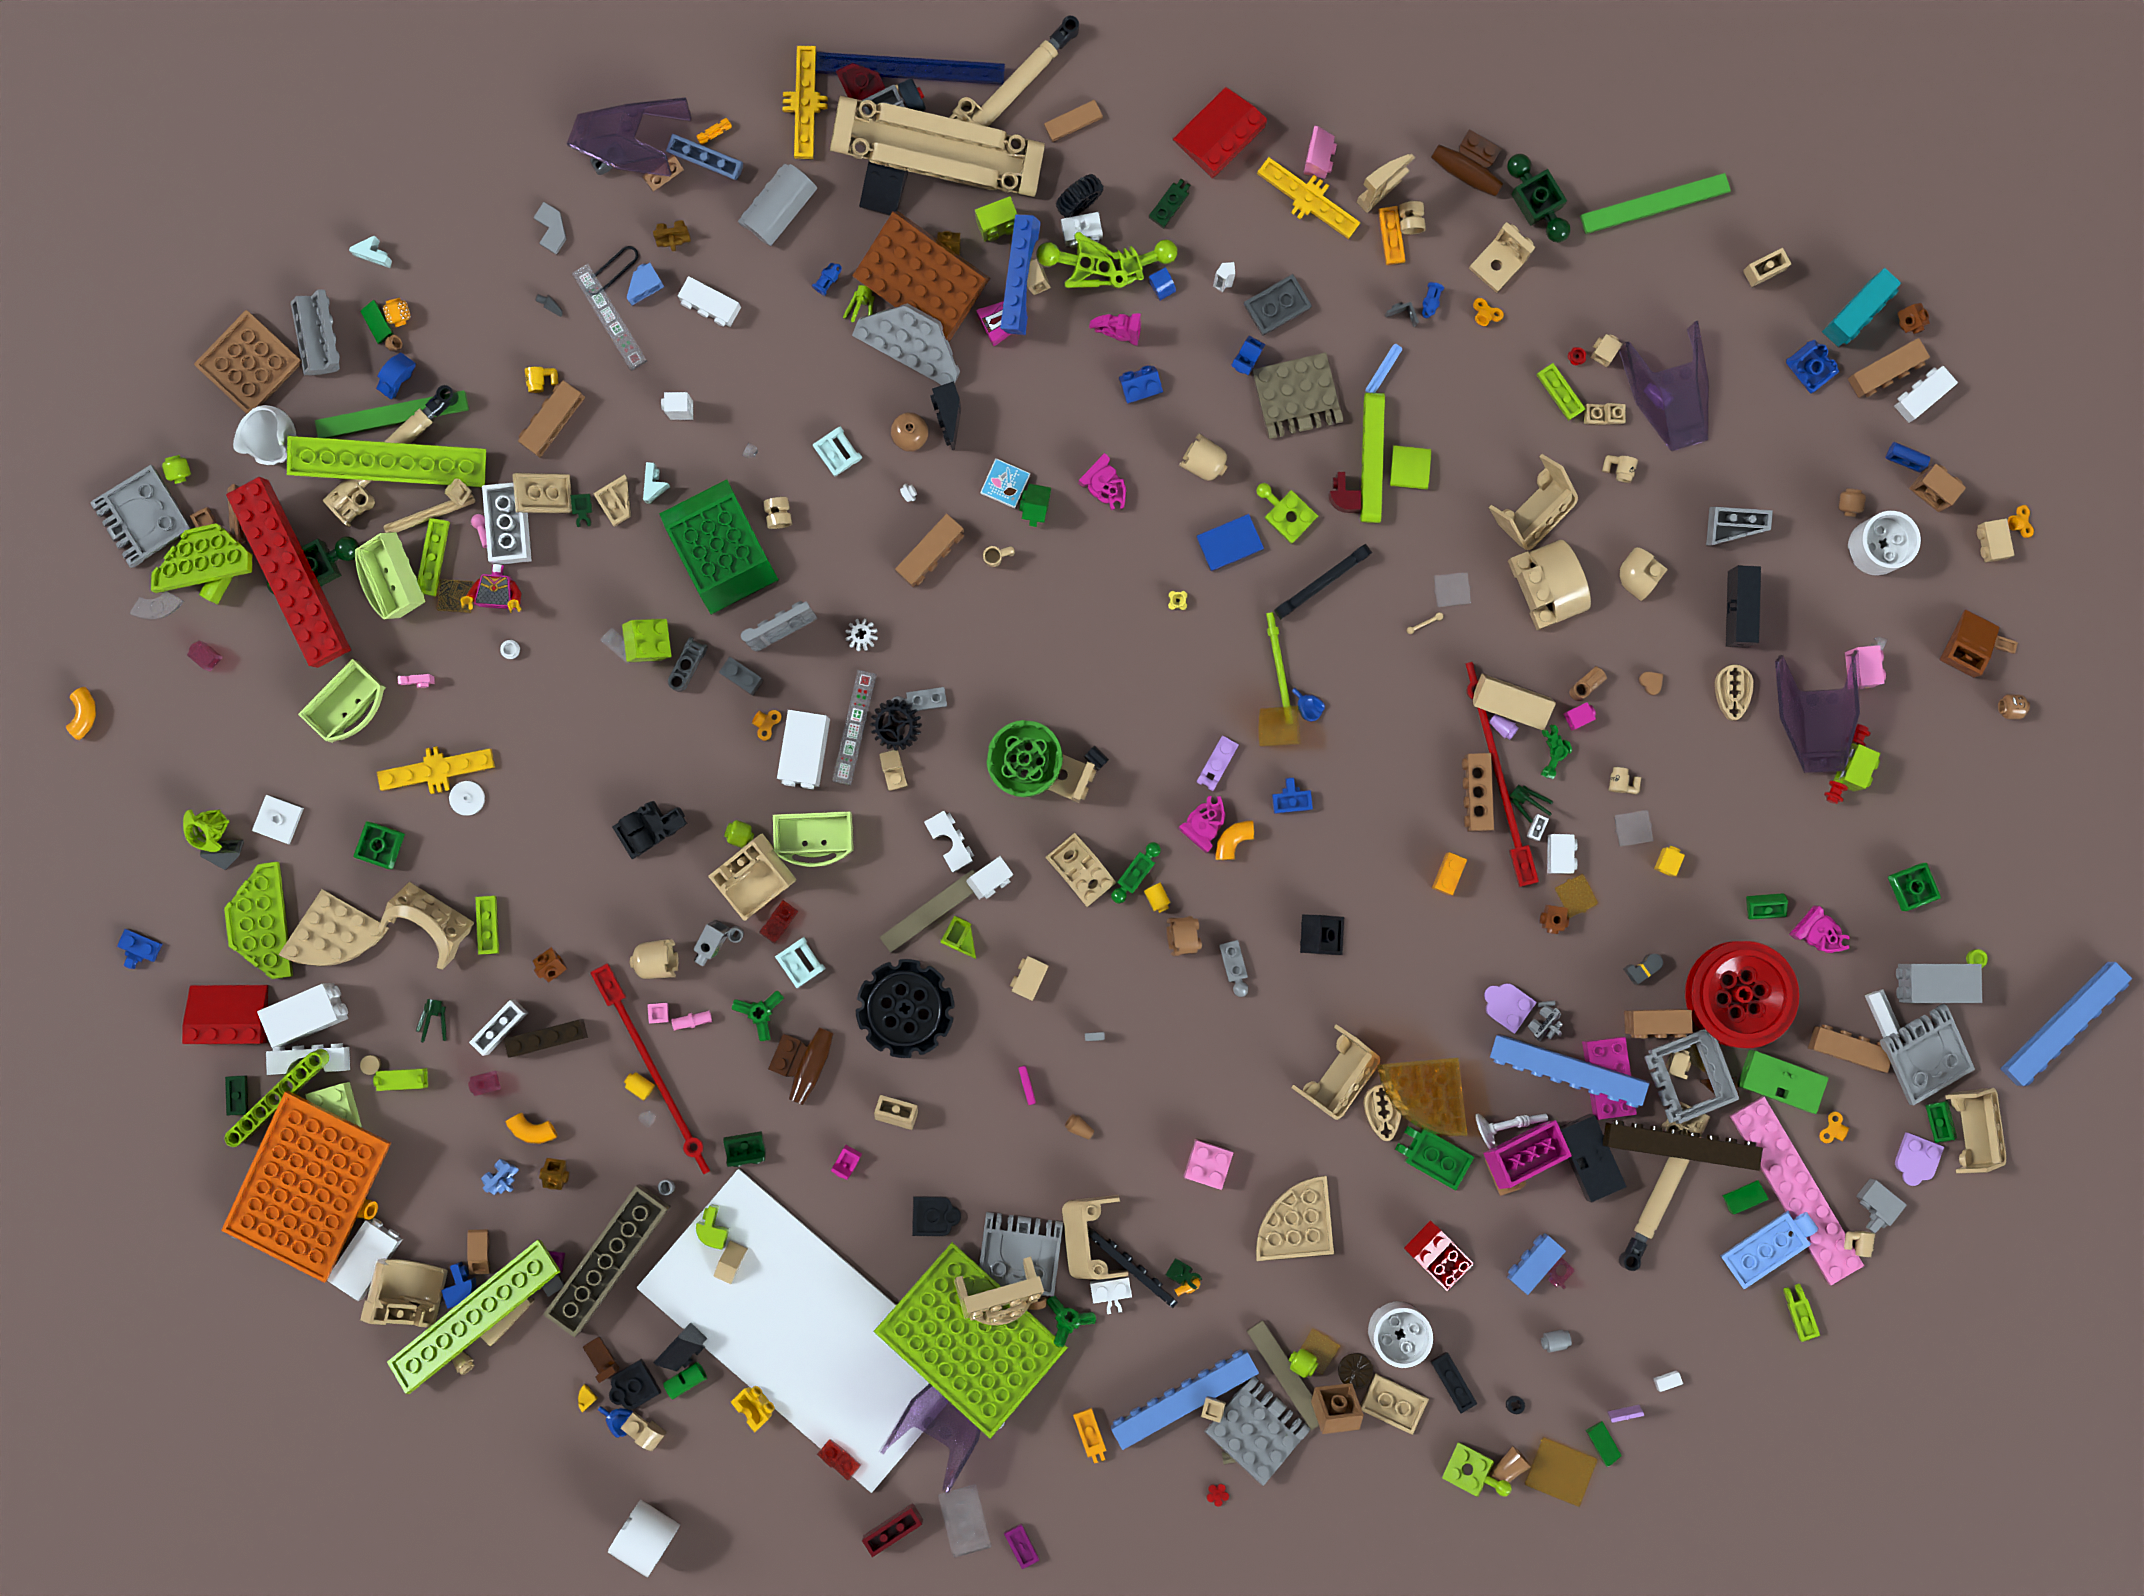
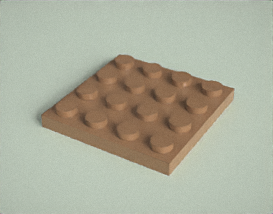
M245 310L194 363L206 377L246 414L252 409L262 406L302 364L301 359L248 310Z

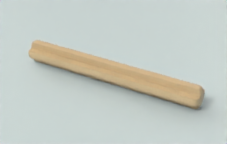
M470 493L462 506H457L450 500L384 525L385 533H397L429 521V518L434 519L474 504L475 498Z

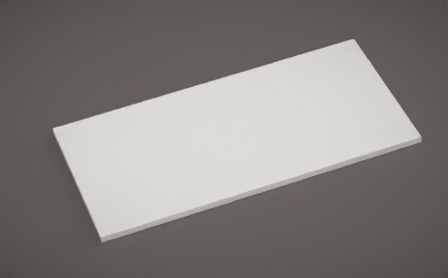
M739 1168L705 1207L708 1208L711 1204L719 1206L715 1225L729 1228L725 1248L722 1250L712 1248L699 1240L696 1233V1223L699 1221L705 1222L702 1219L703 1210L637 1286V1289L683 1329L692 1323L708 1338L703 1345L711 1354L749 1387H760L763 1394L773 1403L775 1409L872 1493L949 1401L873 1332L896 1304ZM730 1240L748 1248L732 1284L714 1277L718 1262Z

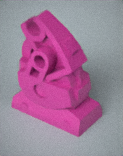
M1111 314L1098 316L1090 321L1089 328H1095L1096 333L1102 332L1118 341H1129L1131 344L1138 346L1141 332V314H1132L1131 317L1124 314H1119L1118 316Z
M1104 453L1080 478L1078 484L1082 487H1087L1090 494L1102 503L1109 504L1111 510H1115L1113 505L1115 502H1119L1120 509H1123L1126 486L1123 479L1118 477L1117 470L1108 465L1110 458Z
M1208 796L1206 803L1200 804L1190 813L1186 823H1182L1177 828L1205 853H1208L1213 847L1210 841L1218 835L1217 832L1224 823L1225 812L1221 796H1217L1216 804H1212V796ZM1206 808V811L1201 814L1200 811Z
M1813 906L1789 934L1796 940L1803 939L1808 945H1813L1818 951H1824L1825 953L1849 949V945L1843 946L1841 943L1843 939H1849V936L1842 935L1841 928L1831 917L1824 915V910L1820 906Z

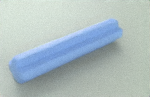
M1397 344L1392 346L1368 384L1366 392L1376 393L1401 353L1402 347Z

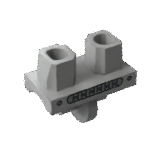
M1545 1005L1539 1012L1546 1019L1543 1024L1534 1019L1528 1025V1028L1538 1041H1541L1545 1035L1549 1039H1552L1555 1034L1559 1037L1562 1035L1559 1029L1563 1024L1560 1021L1556 1023L1562 1014L1557 1008L1552 1009Z

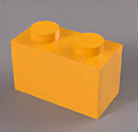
M1450 852L1446 853L1432 889L1448 896L1453 895L1467 859Z

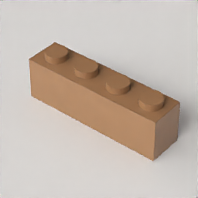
M1917 338L1856 372L1848 378V381L1858 398L1864 395L1869 397L1877 392L1876 388L1880 386L1885 388L1894 383L1892 379L1896 377L1901 379L1910 374L1908 370L1912 368L1918 370L1926 365L1925 361L1930 356L1921 340Z
M564 380L558 383L553 389L552 396L543 402L540 412L531 418V424L528 428L522 430L518 442L541 458L584 400L583 394Z
M946 513L896 567V573L912 587L915 585L919 586L925 579L924 575L928 571L932 572L937 567V561L941 557L945 558L950 553V547L962 540L964 529Z
M1824 1024L1821 1027L1814 1026L1808 1049L1879 1072L1888 1073L1891 1062L1879 1042H1877V1045L1871 1044L1868 1038L1859 1036L1856 1039L1851 1037L1852 1033L1840 1030V1033L1833 1031V1027Z

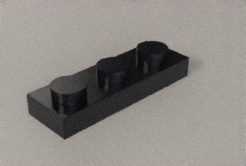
M1448 1352L1430 1361L1460 1414L1477 1405L1476 1400Z

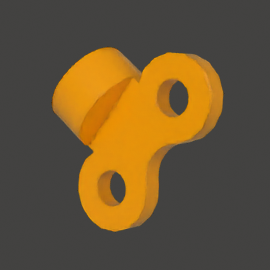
M1477 298L1473 303L1474 309L1478 311L1475 321L1479 325L1487 326L1491 319L1495 322L1502 320L1504 316L1502 310L1491 308L1484 299Z
M2026 505L2018 506L2016 510L2017 515H2012L2008 518L2009 529L2012 531L2020 530L2024 538L2032 537L2034 529L2028 521L2030 510Z
M771 710L767 715L761 711L756 713L752 724L759 728L757 731L759 739L763 741L770 739L772 735L771 728L781 721V713L777 710ZM773 714L777 716L775 720L772 719ZM763 731L767 732L766 736H762Z
M1832 1112L1828 1115L1829 1126L1823 1129L1819 1135L1820 1140L1826 1144L1831 1143L1834 1138L1843 1142L1850 1129L1841 1124L1843 1117L1839 1112ZM1834 1116L1838 1117L1837 1122H1834L1832 1120ZM1826 1133L1830 1135L1829 1139L1824 1138Z

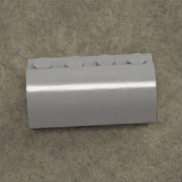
M784 164L778 169L771 181L766 184L759 196L754 199L750 207L742 214L738 223L753 232L760 241L772 246L817 190V186L792 164L789 166Z
M317 290L312 296H296L291 301L304 375H322L340 369V356L335 346L336 335L332 330L333 318L329 313V298L326 296L325 290Z

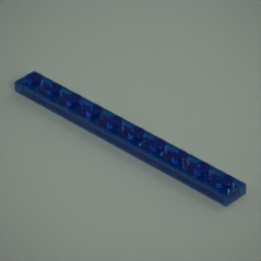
M817 52L816 73L837 74L836 70L853 62L877 71L880 77L1001 85L1004 83L1005 64L826 52Z

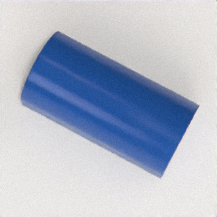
M1896 442L1892 443L1885 457L1919 473L1927 468L1930 462V456Z

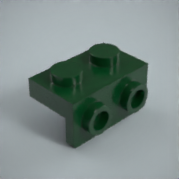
M762 1131L723 1138L727 1156V1167H739L743 1164H758L765 1161L766 1148Z

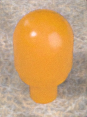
M1194 1279L1192 1283L1198 1289L1200 1287V1280ZM1185 1282L1183 1286L1181 1285L1174 1291L1179 1297L1185 1292L1186 1294H1191L1197 1289H1192Z

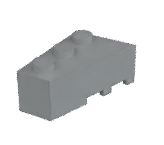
M1709 507L1706 545H1715L1771 530L1773 510Z

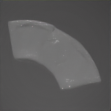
M165 591L160 597L146 600L139 597L130 614L142 619H160L174 613L184 601L168 591Z

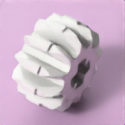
M856 619V626L852 623L849 624L852 630H846L845 632L851 635L846 637V641H852L850 643L851 648L856 644L857 651L861 650V646L867 651V644L874 647L871 640H878V637L872 634L878 631L877 629H871L874 625L872 622L866 626V619H863L862 624ZM860 631L866 632L864 639L857 638Z

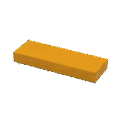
M1398 206L1379 208L1378 214L1386 265L1405 263Z

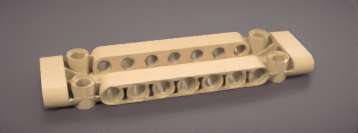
M840 96L830 151L851 155L856 159H869V162L970 186L988 190L1000 189L1005 193L1014 192L1035 197L1045 143L1024 139L1020 135H1007L1003 130L892 104H874L870 100L861 101ZM862 107H869L871 114H864ZM1011 141H1016L1019 144V149H1014L1011 146ZM855 145H862L865 151L862 153L857 152ZM1005 178L1012 181L1011 187L1005 185Z

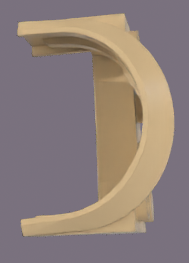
M409 882L388 901L378 930L382 933L388 923H395L397 917L415 922L426 930L435 941L439 951L437 968L443 970L454 959L460 942L471 932L474 922Z
M1031 1257L1023 1259L1026 1280L968 1296L963 1276L955 1278L954 1283L964 1318H970V1321L977 1320L987 1325H1004L1021 1317L1032 1303L1038 1301L1044 1292L1040 1276H1036ZM1003 1305H1010V1308L1001 1310Z

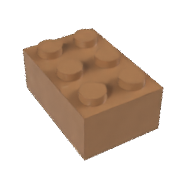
M1692 1010L1624 1011L1625 1034H1631V1038H1648V1034H1650V1037L1667 1038V1034H1670V1037H1686V1033H1693Z

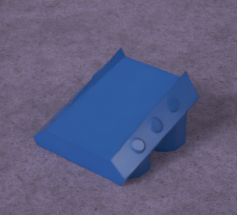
M1816 340L1807 342L1794 355L1786 359V364L1810 394L1840 371L1835 360L1829 358L1826 345L1818 344Z

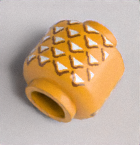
M400 298L385 301L386 304L383 306V311L387 323L395 324V327L406 325V320H409L411 317L407 302Z

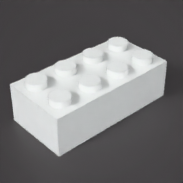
M513 483L482 486L488 561L491 564L498 565L532 561L528 513L516 512Z

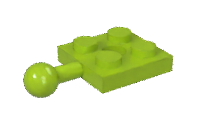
M1259 484L1256 489L1257 495L1261 498H1267L1275 506L1264 518L1292 544L1318 515L1292 490L1280 501L1271 493L1272 490L1269 484ZM1288 512L1295 513V522H1289L1286 519Z
M1460 1442L1457 1443L1442 1476L1444 1480L1476 1497H1479L1485 1483L1496 1488V1492L1500 1496H1508L1512 1489L1508 1481H1497L1488 1476L1494 1460ZM1467 1463L1473 1467L1471 1475H1466L1463 1471L1464 1465Z

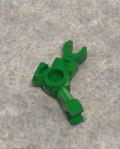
M1551 724L1549 725L1551 728L1550 734L1548 730H1542L1543 736L1548 738L1546 742L1550 748L1551 761L1542 770L1541 775L1554 779L1556 776L1555 768L1558 762L1562 761L1568 753L1572 752V747L1569 741H1562L1561 736L1558 735L1557 726Z

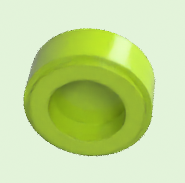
M1974 949L1967 954L1966 961L1968 964H1981V968H1983L1988 962V956L1983 950Z

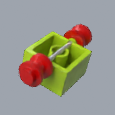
M1861 724L1852 726L1851 730L1854 734L1846 740L1851 746L1846 748L1834 780L1829 781L1831 786L1830 792L1824 793L1828 802L1838 804V802H1843L1844 800L1841 797L1843 791L1848 789L1851 791L1863 790L1871 785L1873 780L1871 775L1879 766L1880 759L1878 758L1881 753L1867 748L1863 742L1864 738L1871 734L1868 731V727Z

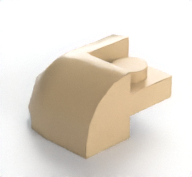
M1637 547L1625 559L1619 570L1622 586L1642 601L1655 588L1668 569L1654 559L1655 556Z

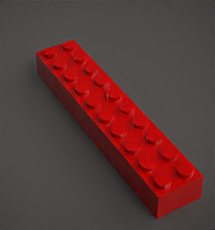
M257 477L227 493L228 501L308 665L319 668L351 651L269 480Z

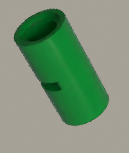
M696 1362L665 1381L663 1386L669 1397L675 1399L706 1380L707 1375L700 1363Z

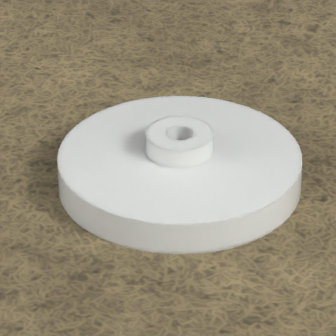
M463 781L452 788L449 801L455 812L470 816L482 809L485 795L478 784L471 781Z

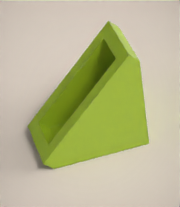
M954 916L941 939V943L976 959L971 923Z

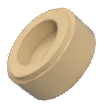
M369 1055L361 1060L360 1068L363 1073L373 1075L381 1069V1061L377 1056Z

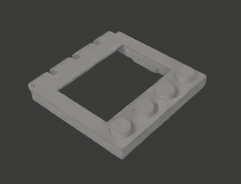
M1704 1028L1688 1034L1686 1037L1678 1038L1648 1050L1649 1055L1644 1056L1649 1070L1653 1068L1656 1070L1651 1072L1656 1088H1663L1657 1092L1662 1105H1669V1108L1665 1109L1669 1123L1676 1122V1124H1680L1739 1100L1719 1043ZM1696 1043L1716 1097L1682 1110L1662 1056L1679 1052Z

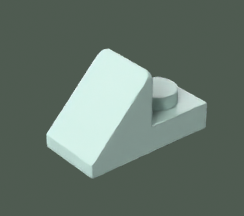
M376 236L357 243L349 249L354 256L388 268L392 264V260L387 256L388 254L377 249L380 241Z
M646 462L643 500L646 504H651L670 488L668 483L656 482V480H659V469H657L654 463Z

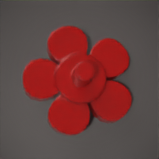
M1214 1484L1210 1485L1208 1488L1210 1493L1206 1496L1208 1502L1214 1501L1215 1506H1222V1500L1227 1501L1229 1499V1494L1224 1492L1226 1489L1225 1485L1219 1484L1217 1488Z

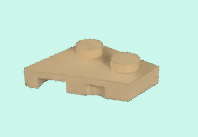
M625 474L593 493L614 527L631 517L628 479Z

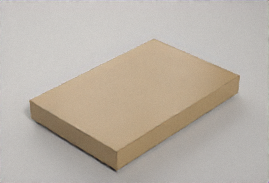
M513 474L516 512L572 513L570 474Z
M1375 1373L1360 1406L1363 1412L1413 1435L1429 1399Z

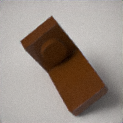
M598 1336L583 1346L584 1351L599 1373L595 1376L598 1383H601L620 1369L601 1337Z

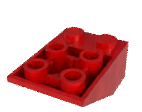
M1431 1220L1404 1247L1446 1291L1474 1264Z

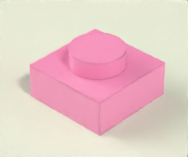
M668 1003L648 1004L649 1024L669 1022Z

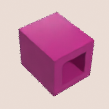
M1588 702L1563 714L1571 731L1596 719L1595 709Z

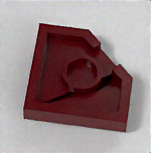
M853 62L836 70L849 98L862 101L886 89L879 73L875 70Z

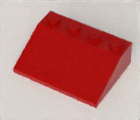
M1225 87L1173 138V141L1213 179L1266 127L1267 118L1252 104Z
M190 985L182 1025V1044L268 1043V1037L257 1011L268 1007V985Z

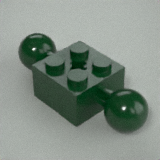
M1524 154L1513 155L1508 161L1507 170L1512 177L1522 181V184L1515 187L1511 194L1530 226L1545 219L1548 224L1546 235L1551 241L1556 243L1565 241L1570 235V225L1565 219L1557 218L1555 212L1563 208L1567 202L1561 189L1548 169L1532 177L1530 173L1532 164L1529 157Z
M346 536L340 538L335 544V549L329 551L326 543L320 539L302 546V549L311 568H313L312 570L320 586H323L342 576L335 561L339 559L344 561L354 560L355 549L360 547V545L354 538ZM267 581V588H268V590H269L272 594H274L273 591H272V589H271V587H270V585H269V583H268V581Z

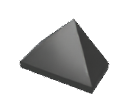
M243 840L218 841L217 843L222 846L219 851L209 852L201 850L200 856L226 870L240 855L244 843Z

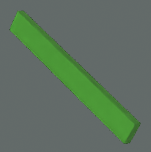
M1723 173L1582 214L1580 218L1585 234L1723 195L1731 190L1726 174Z
M464 390L458 391L459 398L457 403L449 406L439 416L469 410L466 392ZM451 393L445 394L444 399H448ZM432 397L315 420L318 438H333L402 424L414 415L419 408L423 410L426 407L425 404Z

